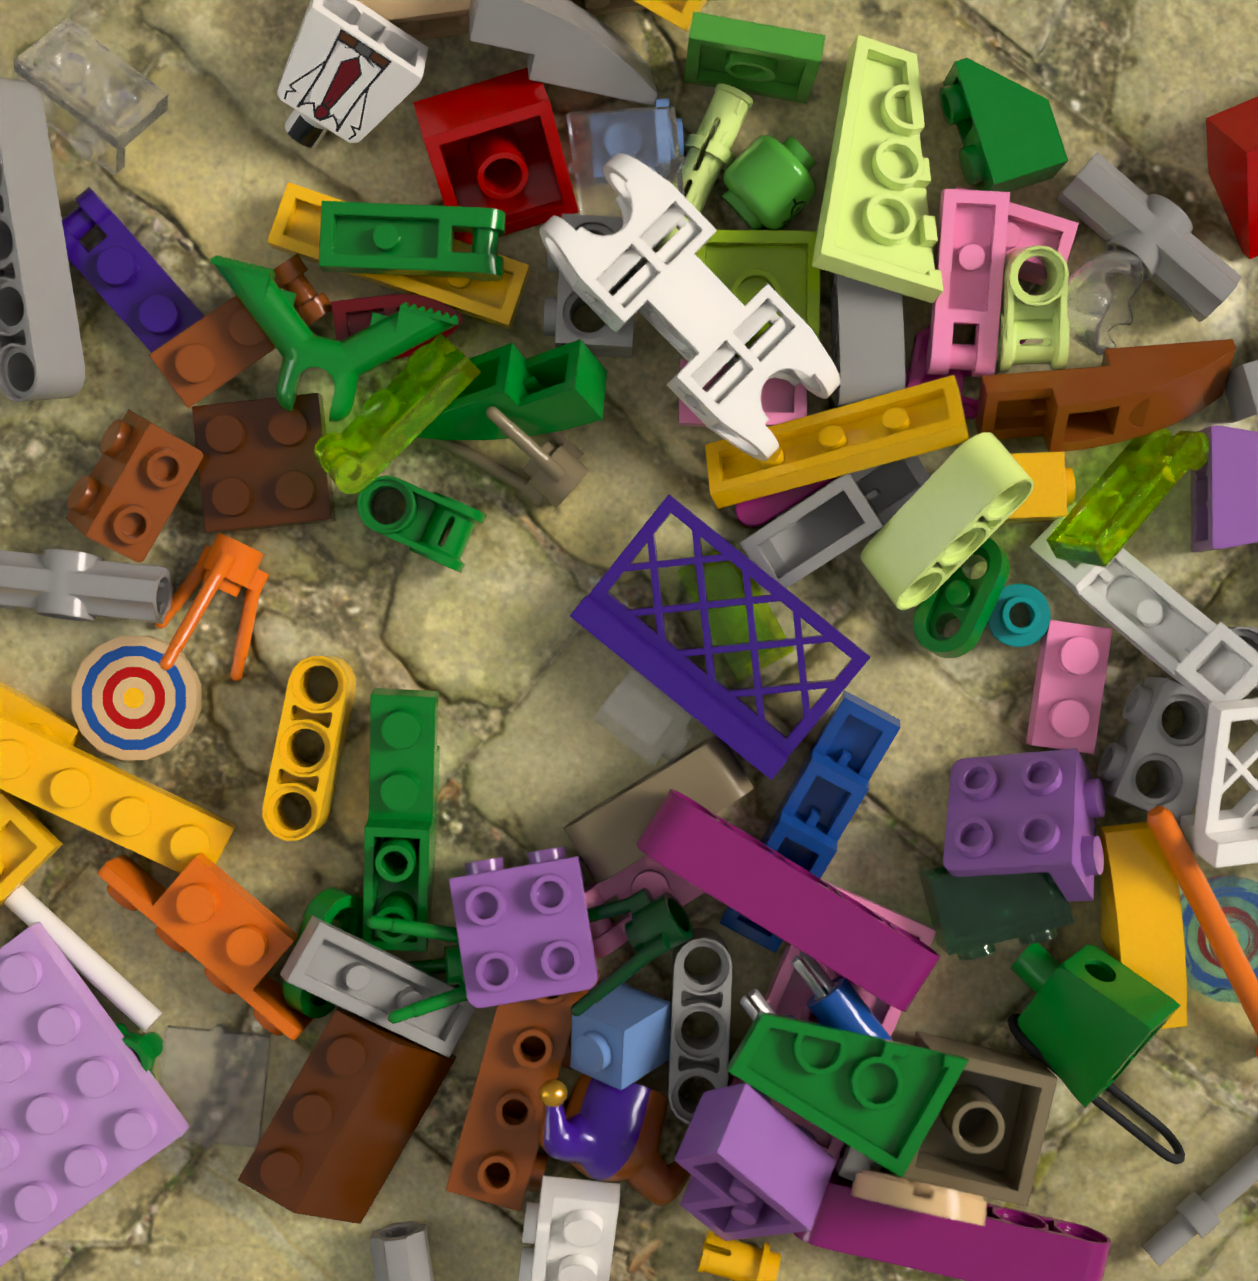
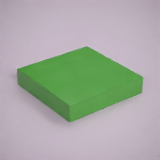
M693 12L688 39L684 82L715 88L717 84L722 83L733 86L748 94L807 104L821 63L826 35Z

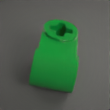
M388 475L375 477L367 482L359 492L357 501L359 516L370 529L410 547L409 550L459 573L462 572L465 566L461 557L476 524H483L487 516L481 511L443 494L431 493L397 477ZM385 490L400 491L406 501L404 515L400 520L392 524L379 523L372 509L375 498ZM455 519L445 544L441 546L451 520Z

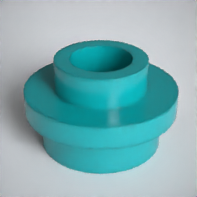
M1011 584L1004 586L987 622V627L996 640L1007 646L1024 647L1031 645L1041 639L1049 627L1051 617L1049 604L1044 595L1030 585ZM1016 603L1023 604L1029 611L1027 624L1020 628L1013 625L1009 618L1010 609Z

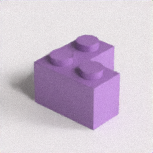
M747 1083L703 1092L674 1159L692 1174L680 1205L724 1241L811 1231L836 1159L815 1142L814 1135L808 1129L790 1121L770 1104L771 1101L767 1095Z

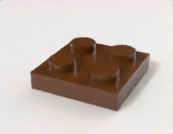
M319 393L297 395L292 412L284 410L279 405L276 397L192 406L196 448L203 453V459L198 469L205 533L218 534V532L228 533L336 521L323 397Z

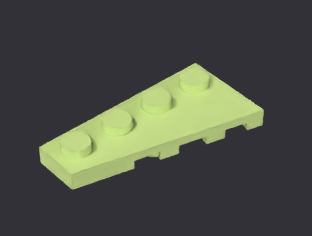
M861 35L856 37L849 48L812 266L934 303L944 291L941 270H935L933 246L938 241L935 216H929L926 187L931 182L929 158L922 157L920 132L925 127L918 59L915 53Z

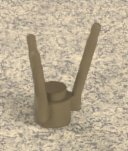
M493 406L487 409V417L531 458L522 469L531 477L530 480L458 441L431 439L435 445L447 450L452 455L521 491L537 506L545 498L557 508L590 471L579 461L584 453L572 444L562 431L547 433L557 449L548 441L540 447L513 421H510L499 409Z

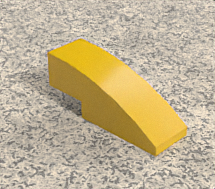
M1147 822L1101 827V843L1104 854V869L1101 875V939L1110 956L1181 1005L1161 1029L1186 1027V955L1178 881Z

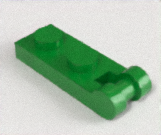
M322 201L319 267L323 272L463 277L478 281L502 280L504 258L498 256V236L505 234L506 213L498 209L482 207ZM454 232L473 234L472 253L453 252Z

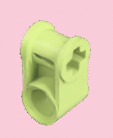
M1040 245L1016 248L1005 256L996 370L998 372L1009 371L1012 365L1049 364L1052 370H1062L1066 367L1070 344L1067 317L1069 272L1067 263L1062 255L1051 247ZM1030 257H1036L1044 264L1047 277L1043 287L1036 293L1029 295L1019 285L1018 273L1024 261ZM1022 339H1042L1040 344H1019V341Z

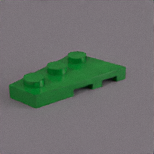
M759 1011L726 1069L729 1073L902 1178L969 1060L963 1056Z

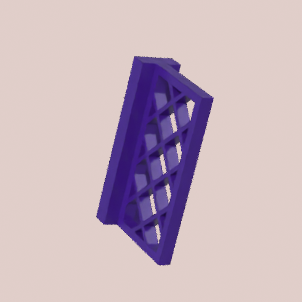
M668 494L589 595L583 598L570 615L578 624L771 780L788 761V757L871 658L865 651L670 494ZM671 513L692 530L695 557L658 561L655 533ZM701 538L721 554L703 556ZM646 544H648L649 562L632 563ZM730 560L742 570L745 597L708 601L704 563ZM695 564L699 602L663 605L659 568ZM650 569L654 607L629 609L609 593L625 571ZM751 578L771 594L753 596ZM781 601L793 611L795 637L757 641L753 604ZM746 605L750 642L712 646L708 609ZM700 610L704 647L678 649L666 639L664 613ZM655 614L657 631L638 616ZM801 618L821 635L802 636ZM831 642L851 658L835 679L807 681L803 645ZM796 646L800 682L762 686L758 649ZM751 650L754 687L727 689L716 680L713 654ZM705 655L707 672L688 656ZM826 688L810 708L808 690ZM801 691L803 717L788 736H785L765 719L763 695ZM755 695L757 712L738 697Z

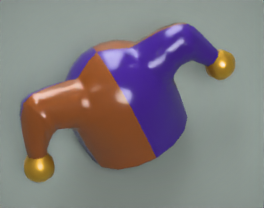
M582 1073L578 1077L568 1104L563 1110L562 1104L568 1094L564 1083L556 1079L547 1080L542 1083L538 1090L539 1099L544 1104L539 1144L551 1157L570 1162L579 1172L594 1180L602 1182L624 1180L640 1195L658 1206H667L677 1198L691 1174L676 1161L666 1164L659 1154L658 1144L665 1122L668 1097L636 1083H632L623 1090H619Z

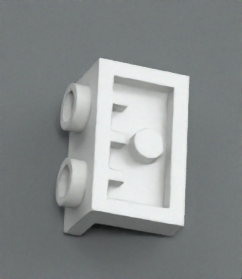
M543 1176L540 1203L527 1202L522 1243L535 1244V1248H522L519 1281H609L621 1184Z

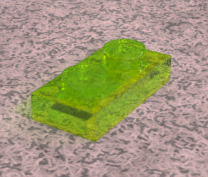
M733 540L729 542L736 547ZM714 550L707 555H716L721 553L717 550ZM730 560L704 563L708 601L745 597L742 570ZM687 565L676 573L692 602H699L696 565ZM751 578L752 595H763L756 581ZM768 603L753 604L757 641L787 638ZM746 605L708 609L711 636L717 645L750 642ZM793 647L758 649L760 670L794 652ZM751 650L722 653L737 682L753 675Z

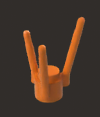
M219 532L212 546H205L195 567L172 595L171 608L167 612L163 624L155 623L157 628H165L201 581L204 582L160 660L161 669L170 670L216 591L220 589L237 597L243 586L247 589L230 677L233 681L242 679L260 593L269 577V574L258 569L265 554Z

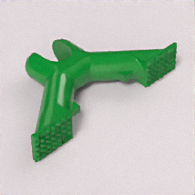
M217 255L210 260V264L217 268L283 357L276 387V398L279 405L289 412L293 411L303 373L308 368L319 367L326 370L334 381V395L329 422L344 420L353 408L360 375L447 331L459 323V318L456 314L451 317L448 312L444 315L440 310L434 313L432 308L426 311L424 306L418 309L416 304L410 306L408 302H405L400 306L399 311L389 316L373 312L370 326L342 341L314 335L294 308L297 293L280 289L274 281L276 274L273 269H265L264 266H256V264H248Z

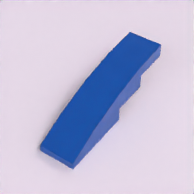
M844 690L760 842L821 879L837 852L839 838L869 790L871 776L901 728L900 719ZM726 907L720 924L774 953L777 952L783 939L731 907Z

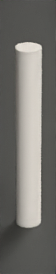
M20 886L6 899L4 904L27 926L30 927L41 922L74 969L143 1032L148 1030L162 1015V1012L26 887Z

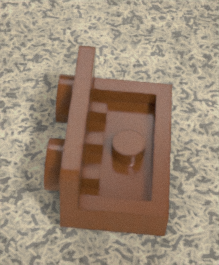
M128 409L123 419L115 420L103 435L99 447L102 456L91 475L82 476L73 487L68 498L67 506L70 511L66 519L84 536L136 562H142L145 560L202 461L203 453L150 420Z

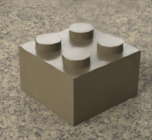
M916 1031L913 1045L963 1056L969 1061L903 1178L1028 1207L1058 1078L1045 1065L1034 1058Z

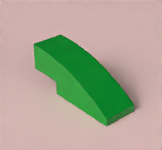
M581 339L527 359L513 343H509L408 381L399 430L406 437L438 440L509 439L487 417V409L492 406L499 409L529 437L579 427L602 420L608 371Z

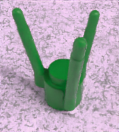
M370 916L367 918L366 924L371 929L456 942V945L444 947V959L409 961L408 963L431 974L445 973L447 985L459 984V987L391 1011L388 1014L390 1023H399L463 1001H468L456 927L380 916Z

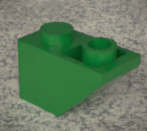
M969 58L954 62L943 81L944 87L940 88L939 96L942 112L949 125L956 124L963 144V148L959 150V161L963 176L968 185L976 184L979 191L1012 192L1052 179L1068 162V158L1049 99Z

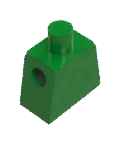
M1035 941L1018 956L1010 967L1017 976L1037 993L1018 1017L1020 1030L1039 1049L1045 1061L1085 1108L1119 1078L1181 1006L1166 993L1095 945L1087 944L1061 964L1043 946Z

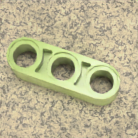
M983 432L975 435L957 448L868 542L861 553V562L896 608L906 610L915 607L935 593L1024 503L1034 488V481L994 434Z

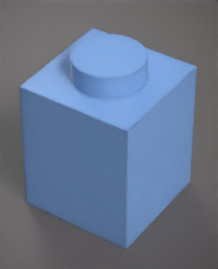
M622 983L582 1015H572L570 1068L619 1090H623L669 1060L672 1002Z

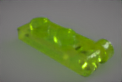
M442 333L439 334L430 344L420 347L413 353L407 363V367L384 390L374 393L363 405L361 413L341 433L331 432L319 438L314 448L315 459L324 471L329 473L330 478L339 490L347 494L361 492L481 371Z
M1163 428L1153 433L1133 438L1068 513L1067 517L1062 520L1046 539L1055 557L1106 568L1149 515L1157 509L1160 502L1186 471L1199 470L1205 465L1209 453L1208 437L1202 432L1188 430L1179 431L1173 436L1169 430Z

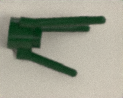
M644 887L628 898L587 908L589 923L631 912L632 920L625 924V932L630 944L637 953L571 1006V1014L574 1016L582 1015L650 961L692 938L693 928L690 919L680 902L672 894L665 892L654 899L649 890Z

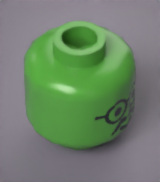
M761 135L725 169L723 180L728 190L721 197L752 230H760L762 227L768 230H782L814 199L817 187L809 171L817 163L794 137L789 136L783 143H780L772 136Z

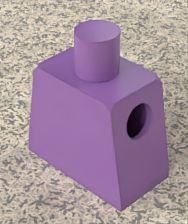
M1210 426L1191 433V552H1206L1257 543L1258 432L1226 426Z

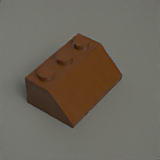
M338 1006L240 1174L238 1181L293 1213L361 1224L457 1056L451 1054L448 1058Z

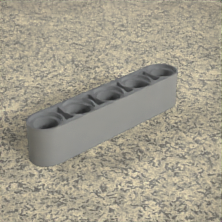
M0 77V389L6 397L18 402L70 398L77 395L83 387L85 381V362L44 105L40 93L33 84L25 80Z

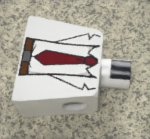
M310 0L276 93L281 101L294 108L285 122L287 133L297 143L309 148L316 147L328 130L349 143H359L418 86L423 78L428 47L357 0Z

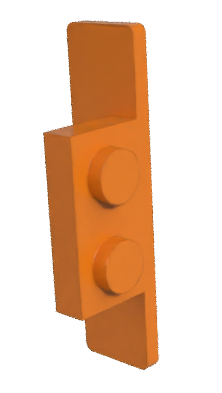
M203 853L198 854L192 859L168 889L163 887L125 854L106 862L97 872L99 877L109 884L107 891L118 904L128 910H139L157 925L155 931L166 945L181 953L187 951L206 967L204 973L214 986L227 994L237 993L254 1008L253 1015L255 1019L266 1030L277 1036L285 1034L289 1039L295 1041L313 1020V1018L288 1006L283 996V988L267 975L297 940L298 934Z

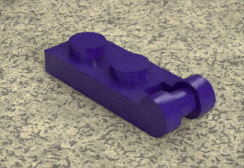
M91 187L86 188L75 198L78 205L62 218L68 259L151 353L205 317ZM98 225L107 237L89 251L80 239Z

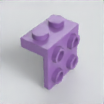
M1077 748L963 758L956 761L951 768L943 855L945 868L954 877L1049 872L1067 902L1093 901L1094 876L1102 875L1104 869L1102 843L1099 836L1096 835V818L1104 817L1106 811V798L1102 781L1099 778H1092Z
M566 847L529 852L530 865L504 869L503 857L466 863L467 876L449 878L467 998L472 1006L485 1008L591 989L596 984L598 971L583 883L586 882L582 859L579 856L567 858Z

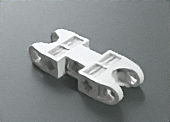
M617 153L603 166V173L611 187L619 195L615 202L622 212V229L612 235L600 236L588 232L583 227L576 231L566 221L554 215L539 229L541 239L571 288L615 333L639 311L688 361L666 385L710 430L751 457L767 461L779 448L777 439L765 425L769 419L762 409L760 399L762 387L767 379H783L793 386L801 383L814 395L827 399L840 385V376L836 366L813 330L769 284L763 287L744 306L695 255L717 230L673 184L637 159L627 154ZM677 228L679 231L655 253L653 249ZM635 268L637 273L612 296L610 292ZM768 322L770 326L747 348L745 344ZM736 353L740 356L738 359L734 356ZM727 363L730 367L704 391L702 387Z

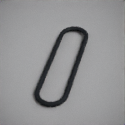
M1011 1014L1007 1022L1014 1038L1027 1052L1054 1072L1045 1061L1039 1049L1020 1030L1018 1017L1021 1014ZM1112 1084L1106 1090L1154 1127L1168 1141L1174 1153H1171L1100 1096L1091 1102L1164 1160L1173 1164L1184 1162L1185 1152L1183 1147L1169 1128L1116 1085Z

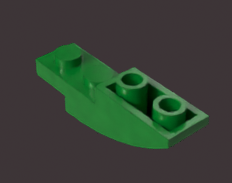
M374 688L370 695L369 815L364 827L363 940L382 950L427 952L429 938L371 929L367 926L366 920L370 916H380L430 923L439 788L440 746H437L439 691Z

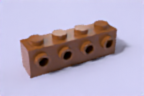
M597 970V971H598V980H599L600 970ZM591 989L497 1005L445 1191L519 1212L522 1208L526 1190L534 1193L539 1192L548 1155L537 1152L544 1104L539 1099L538 1090L545 1081L551 1079L558 1080L561 1067L573 1070L570 1068L572 1014L570 1009L575 1002L586 995Z

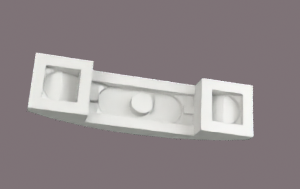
M1075 502L1067 508V517L1055 520L1029 546L1030 550L1064 584L1109 625L1160 668L1206 703L1242 700L1258 684V652L1222 622L1216 625L1127 552L1123 548L1122 541Z

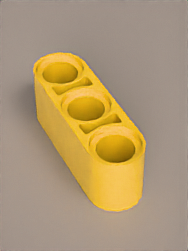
M311 656L303 659L293 668L288 680L262 806V818L266 828L275 837L284 841H297L316 832L327 822L331 812L356 691V677L352 668L343 659L338 657ZM320 666L329 668L335 674L338 681V689L335 696L328 702L317 700L309 689L311 673ZM304 729H311L317 732L323 739L324 754L317 764L305 762L297 753L296 740ZM290 792L303 795L310 803L311 817L306 825L291 823L284 814L283 803Z

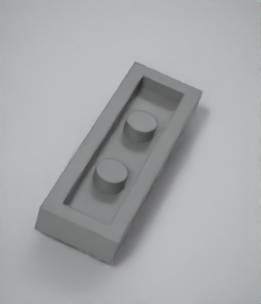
M313 915L280 973L287 982L448 1058L476 1009L469 1001H463L416 1018L413 1017L395 1024L390 1023L388 1014L391 1011L458 987L447 985L445 980Z

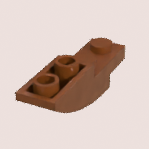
M1233 339L1108 348L1104 350L1101 367L983 375L975 420L977 433L991 432L997 439L1043 436L1048 452L1084 450L1115 444L1153 433L1201 411L1223 395L1236 350Z

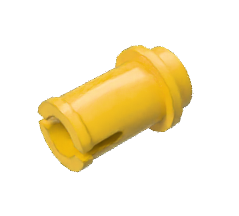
M707 1230L697 1272H706L732 1281H776L781 1253L771 1251L770 1243L763 1242L761 1247H757L737 1240L724 1241L717 1234H714L713 1231Z

